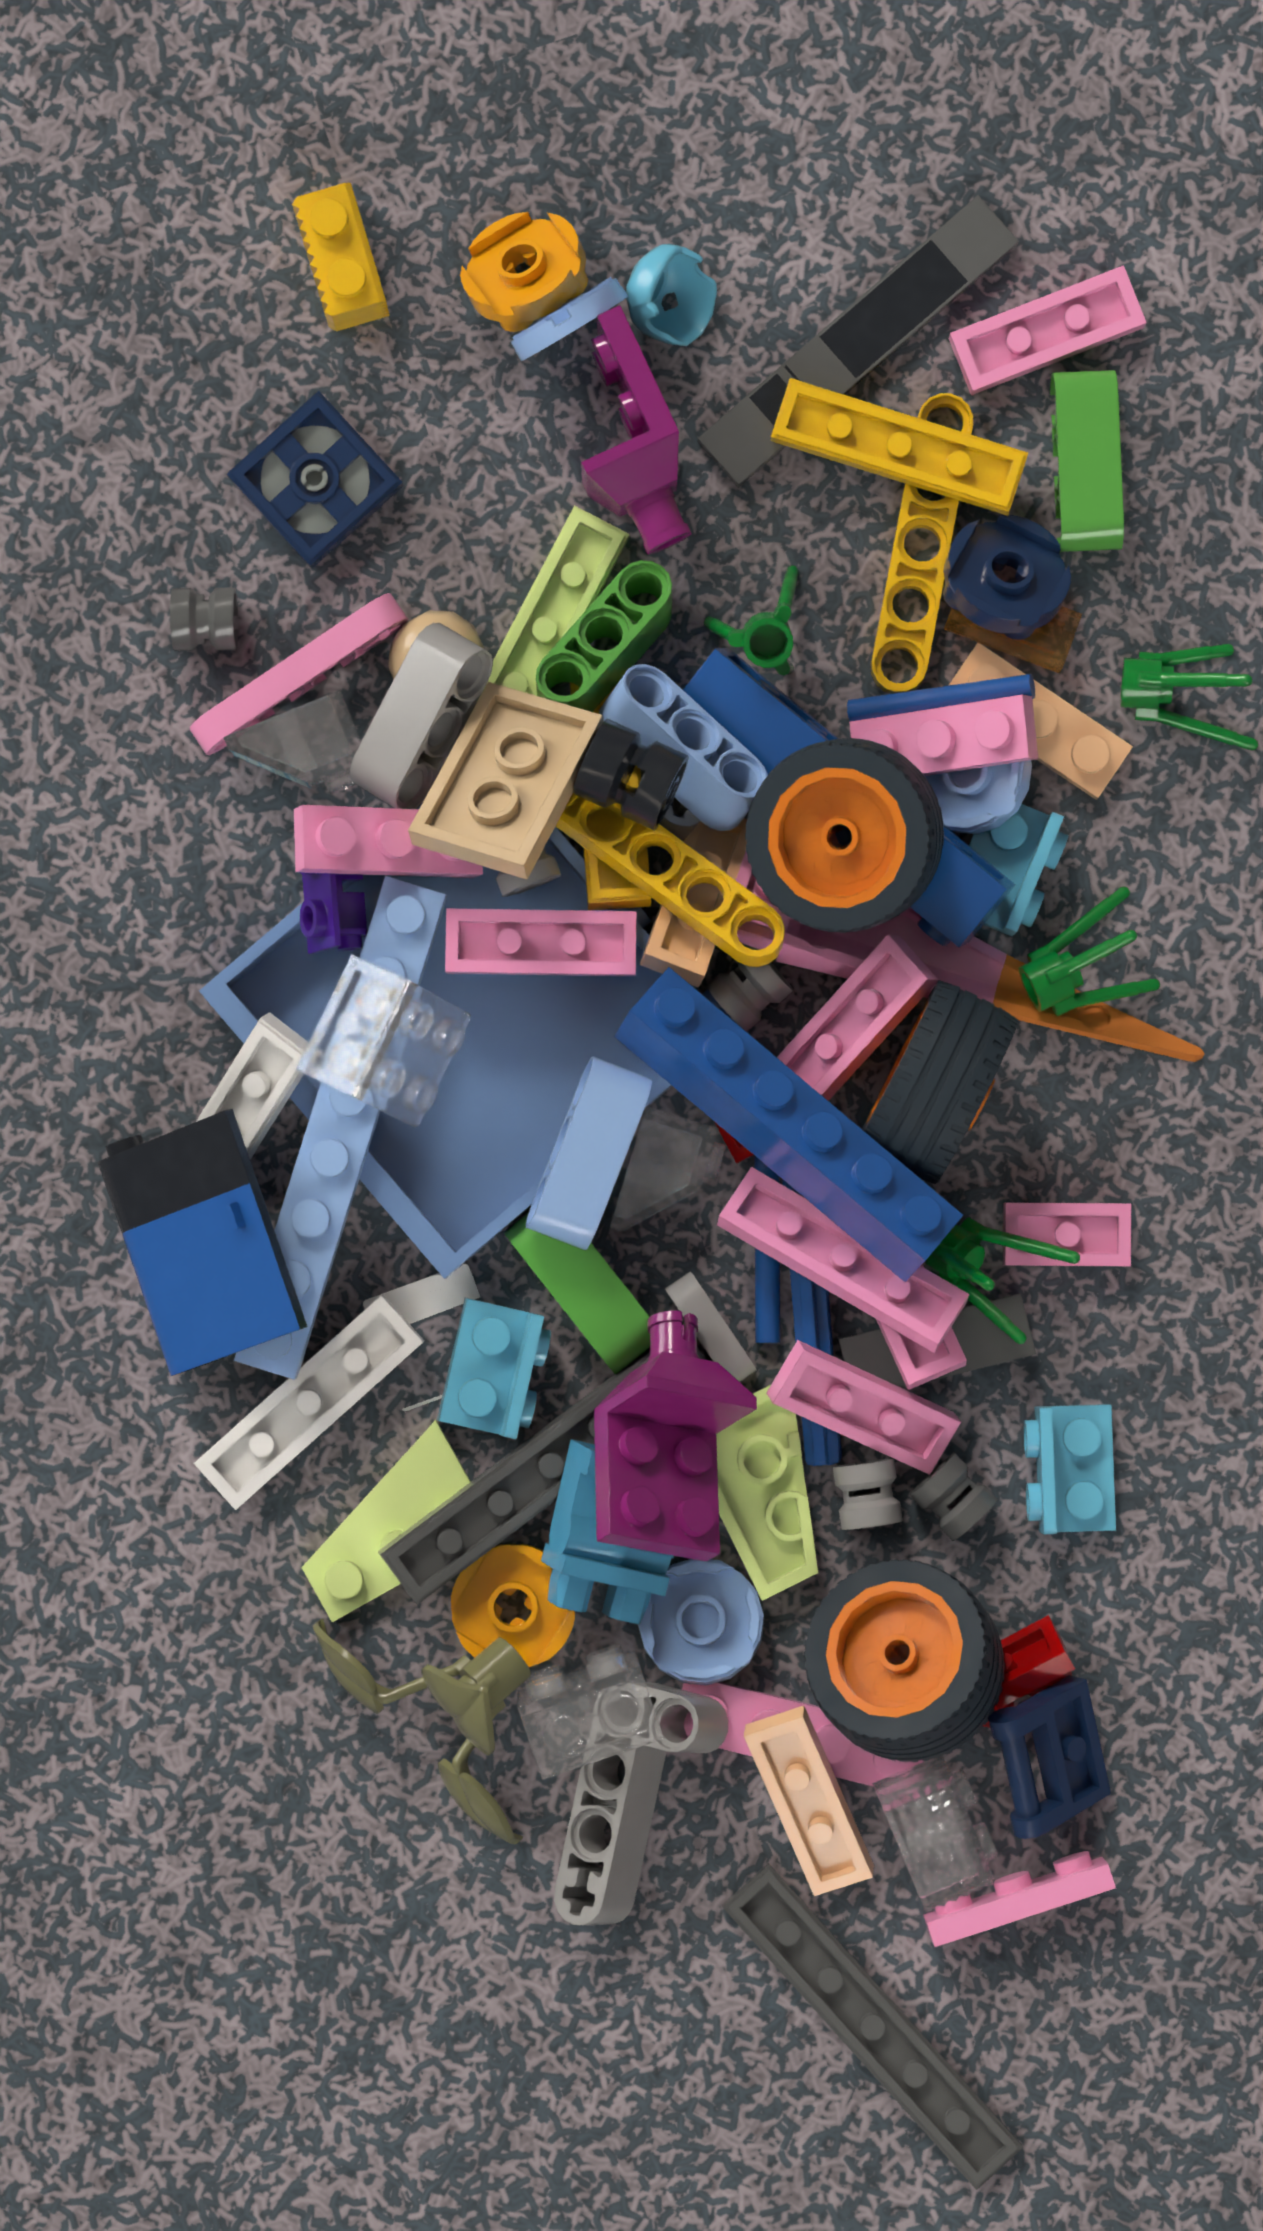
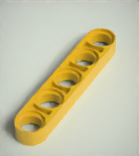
M939 393L930 397L922 405L917 418L927 421L928 415L933 410L947 407L954 410L960 416L962 421L961 432L972 434L973 414L969 405L961 397L951 393ZM905 483L871 659V675L875 684L882 691L889 694L914 691L922 683L927 672L944 584V564L950 550L959 500L945 497L938 501L927 500L918 493L915 486ZM917 528H925L932 531L939 541L938 554L928 561L912 559L904 548L905 536L910 531ZM904 589L920 591L928 602L927 614L917 622L901 620L895 615L893 610V598L898 592ZM902 649L914 657L917 671L910 681L894 683L884 676L881 669V661L892 650Z
M574 793L571 795L555 827L586 850L588 849L636 887L642 889L648 896L737 962L750 967H761L770 964L778 957L783 947L785 926L781 916L774 908L663 826L659 825L653 831L623 817L620 804L614 803L607 808H603ZM602 809L611 810L621 817L623 827L615 836L600 838L588 829L587 820L590 815ZM651 846L662 847L671 854L673 864L663 874L650 875L638 866L636 859L639 853ZM701 883L712 884L721 891L724 900L716 910L700 912L689 904L686 897L689 890ZM748 921H761L772 929L774 939L766 948L752 950L745 947L739 941L737 935L739 928Z

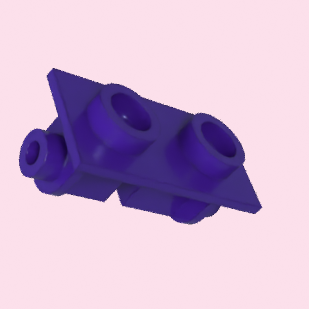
M300 872L302 874L304 902L300 909V927L304 936L307 937L308 954H315L337 947L338 951L363 949L362 937H366L368 933L364 892H343L342 881L363 880V875Z

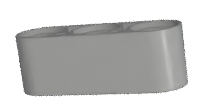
M432 623L426 626L411 645L354 755L350 767L352 782L393 808L417 809L426 798L489 680L493 667L492 655L487 650L441 623Z

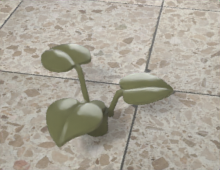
M324 1618L319 1619L313 1625V1630L331 1672L350 1695L372 1712L379 1714L384 1710L383 1704H389L425 1688L429 1689L437 1703L454 1718L455 1724L466 1737V1740L454 1756L452 1764L445 1758L438 1762L439 1773L447 1790L458 1806L481 1827L510 1844L519 1843L523 1836L513 1833L497 1801L471 1776L468 1766V1758L475 1747L487 1756L495 1751L492 1720L506 1707L503 1700L531 1677L528 1665L514 1647L503 1638L498 1637L472 1660L463 1655L454 1664L442 1669L427 1664L421 1669L423 1677L396 1688L388 1689L376 1683L370 1672L351 1653L327 1635ZM460 1675L461 1678L458 1680L454 1676Z

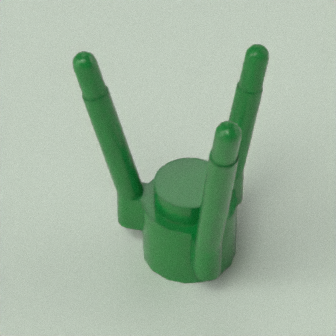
M794 565L787 568L778 604L773 613L761 612L752 616L745 623L743 629H735L711 616L704 619V626L726 639L732 647H743L747 658L755 665L763 668L775 667L780 675L791 674L794 671V666L788 658L793 649V635L787 621L792 614L791 606L798 581V568Z
M1231 644L1204 646L1163 653L1139 652V658L1124 657L1120 707L1136 708L1135 720L1156 721L1252 751L1258 747V741L1254 738L1159 708V703H1172L1173 686H1250L1253 680L1248 674L1174 672V667L1171 666L1230 656L1234 653V647Z
M1120 887L1047 945L1027 954L1029 963L1019 967V974L1030 1000L1039 1012L1052 1007L1055 1015L1058 1017L1076 1007L1156 991L1160 988V981L1158 979H1148L1075 993V989L1084 984L1080 969L1134 942L1137 939V933L1134 930H1128L1112 939L1110 938L1075 957L1068 951L1058 955L1060 951L1130 895L1128 887Z
M968 1217L960 1226L956 1224L924 1263L939 1271V1277L968 1293V1300L1017 1344H1024L1027 1339L1025 1333L967 1280L969 1279L986 1291H991L995 1287L994 1281L979 1270L985 1258V1249L980 1245V1242L983 1240L1071 1264L1078 1263L1080 1255L1076 1251L1064 1249L1053 1244L986 1227Z

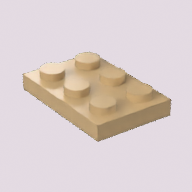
M488 682L408 829L412 845L527 880L573 794L574 784L584 757L597 731L604 722L603 715Z

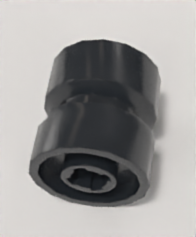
M607 718L597 731L584 757L574 784L573 793L603 808H607L614 803L620 804L623 817L655 831L665 817L679 788L689 756L658 741L646 747L641 744L638 732ZM635 765L645 771L638 788L627 785Z

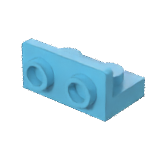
M1021 804L1018 811L1000 827L980 834H973L969 846L1016 884L984 923L985 926L1009 936H1013L1018 931L1020 924L1031 928L1045 895L1044 892L1035 889L1043 867L1055 870L1069 836L1059 832L1064 816L1055 812L1048 815Z
M465 1298L437 1420L499 1434L511 1439L517 1438L519 1426L529 1428L537 1399V1392L528 1390L533 1365L543 1367L551 1338V1330L542 1328L544 1316Z
M1111 1404L1034 1407L1035 1420H1024L1025 1457L1036 1458L1037 1483L1026 1484L1028 1521H1039V1532L1044 1535L1057 1534V1532L1116 1530Z

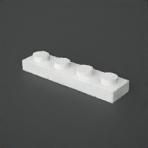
M382 1294L300 1368L297 1379L288 1378L194 1463L195 1466L229 1504L237 1510L418 1348L424 1340Z

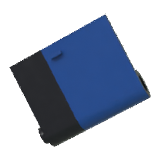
M233 1109L224 1110L145 1143L140 1134L105 1146L109 1157L97 1163L171 1376L229 1357L231 1354L308 1327Z

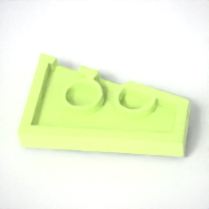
M771 1384L752 1393L757 1398V1410L716 1434L719 1515L762 1601L818 1573L796 1414L772 1403L767 1395Z
M437 1420L430 1425L301 1567L331 1622L400 1585V1582L381 1558L378 1551L471 1482Z

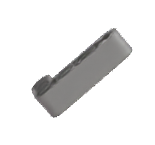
M615 1680L606 1684L599 1692L593 1709L555 1886L554 1902L558 1913L565 1921L572 1925L615 1924L623 1921L631 1912L635 1901L666 1752L709 1753L717 1750L724 1742L728 1733V1717L725 1709L718 1701L708 1696L654 1682ZM634 1698L637 1699L639 1705L638 1716L635 1721L632 1720L631 1704ZM688 1712L691 1713L693 1719V1729L689 1737L684 1729V1720ZM621 1760L625 1766V1777L622 1783L619 1782L617 1776L618 1765ZM607 1822H609L612 1830L609 1846L604 1838V1829ZM598 1863H604V1866L598 1867Z

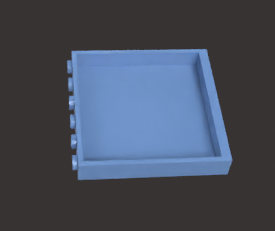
M557 827L554 828L544 848L547 854L555 857L561 876L546 884L516 895L502 897L496 881L499 871L484 866L483 875L475 878L363 875V880L342 881L343 892H364L368 930L385 876L448 896L359 1178L444 1279H447L531 1207L581 1076L592 1056L652 1079L650 1094L644 1110L672 1087L671 1084L614 1037L630 1009L662 975V973L640 965L649 939V935L643 928L651 922L641 907L592 910L637 911L636 977L446 974L445 972L446 908L588 911L583 849L578 853L563 836L562 833L564 832ZM301 903L201 988L199 992L243 1043L246 1042L259 1019L270 1012L319 1050L290 1096V1099L309 1120L362 949L338 951L337 947L315 954H308L307 937L304 936L300 927ZM362 937V944H363V946H364V942H365L366 937ZM708 989L702 993L705 998L731 1019Z

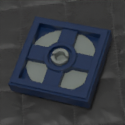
M320 391L315 393L227 473L231 482L311 569L404 486L399 477Z

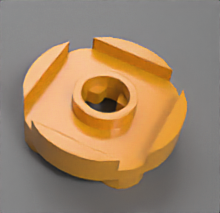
M529 212L506 216L485 228L468 248L472 258L467 265V270L463 266L461 267L460 277L462 285L476 311L489 320L499 322L505 331L518 332L528 328L534 320L554 312L569 299L578 297L588 285V277L585 273L586 254L573 226L557 214L547 213L550 220H532ZM524 262L530 266L529 269L521 273H517L515 269Z
M499 1544L460 1572L451 1594L452 1622L462 1646L474 1658L498 1637H501L512 1645L528 1667L549 1660L567 1641L574 1625L575 1611L557 1607L548 1601L552 1568L541 1562L543 1550L527 1544ZM519 1589L527 1594L524 1605L531 1610V1614L526 1620L515 1617L510 1624L505 1623L499 1618L503 1608L495 1602L496 1598L501 1592L511 1596Z

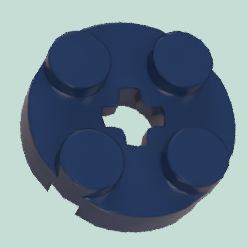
M999 515L996 522H985L978 525L979 520L967 524L954 538L945 560L943 570L945 578L943 595L948 606L960 611L967 619L987 630L1003 633L1014 640L1030 637L1036 628L1046 625L1056 616L1070 587V567L1068 565L1067 569H1065L1064 561L1059 555L1061 551L1059 542L1041 525L1015 515ZM1006 565L1016 570L1014 579L1018 583H1007L1000 580L994 574L993 569L1002 571Z

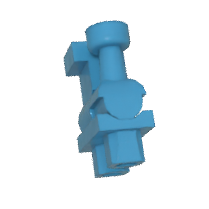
M571 1439L551 1522L549 1543H545L541 1562L552 1568L548 1601L563 1609L586 1612L594 1581L609 1584L602 1613L620 1621L640 1624L649 1604L651 1593L661 1596L666 1595L670 1578L665 1574L668 1571L671 1558L674 1559V1556L597 1542L595 1444Z

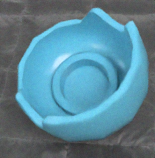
M662 244L653 248L637 262L626 286V294L628 296L626 300L631 320L639 331L658 341L679 346H688L703 334L713 315L717 284L714 279L708 277L698 267L697 263L703 261L702 256L683 246ZM675 292L678 306L664 311L661 304L663 297L667 293Z

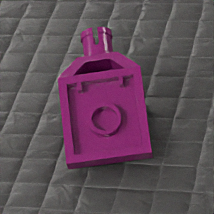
M619 305L597 315L598 336L591 339L595 350L592 352V357L605 385L608 387L617 382L622 394L618 395L621 405L618 408V412L630 440L582 461V485L587 496L621 517L628 513L644 541L643 546L647 554L650 555L680 543L688 538L692 532L688 524L684 522L674 499V492L677 491L679 430L627 318Z
M664 1311L650 1316L647 1321L648 1333L650 1334V1356L648 1361L632 1371L594 1408L597 1542L707 1562L720 1554L716 1434L757 1410V1398L718 1362L699 1359L697 1355V1316L691 1313L684 1316V1325H682V1311Z

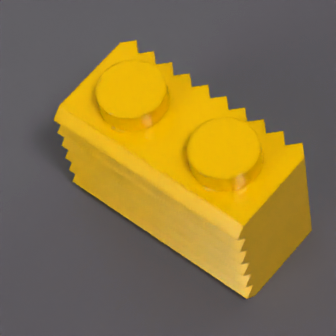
M351 182L297 196L292 206L328 327L337 332L390 316Z

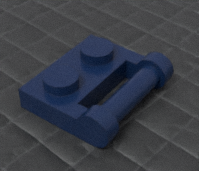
M1068 1675L1017 1706L998 1709L988 1717L992 1737L999 1740L1015 1808L1010 1814V1820L1016 1837L1030 1839L1044 1835L1111 1794L1087 1679ZM1031 1731L1046 1799L1041 1802L1038 1800L1024 1736Z

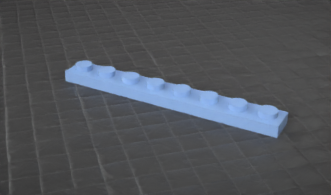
M385 876L274 1230L308 1327L237 1352L234 1358L236 1362L293 1380L298 1377L448 897L446 894Z

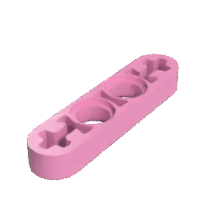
M391 593L374 599L200 716L190 726L189 730L206 755L220 751L275 714L272 709L274 706L288 697L293 702L327 679L323 673L338 663L345 667L397 632L408 622L407 616Z

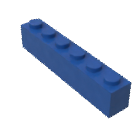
M728 647L715 648L683 689L684 692L762 763L767 775L792 753L815 743L839 739ZM840 824L843 830L837 832L836 837L843 846L851 843L852 834L848 827ZM943 825L944 842L937 871L926 891L910 908L922 917L917 925L930 938L944 947L953 942L960 948L971 941L1016 884Z
M670 967L665 970L630 1009L614 1037L904 1282L926 1261L963 1216L962 1213Z

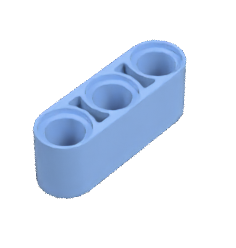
M637 664L628 668L599 710V714L603 715L604 721L608 718L638 732L642 745L647 747L658 741L689 756L684 776L674 797L706 826L718 831H729L737 827L747 815L757 790L768 776L765 767L747 748L658 668L647 664Z
M594 1056L590 1058L581 1076L527 1217L526 1228L587 1250L597 1231L647 1103L652 1086L651 1078Z

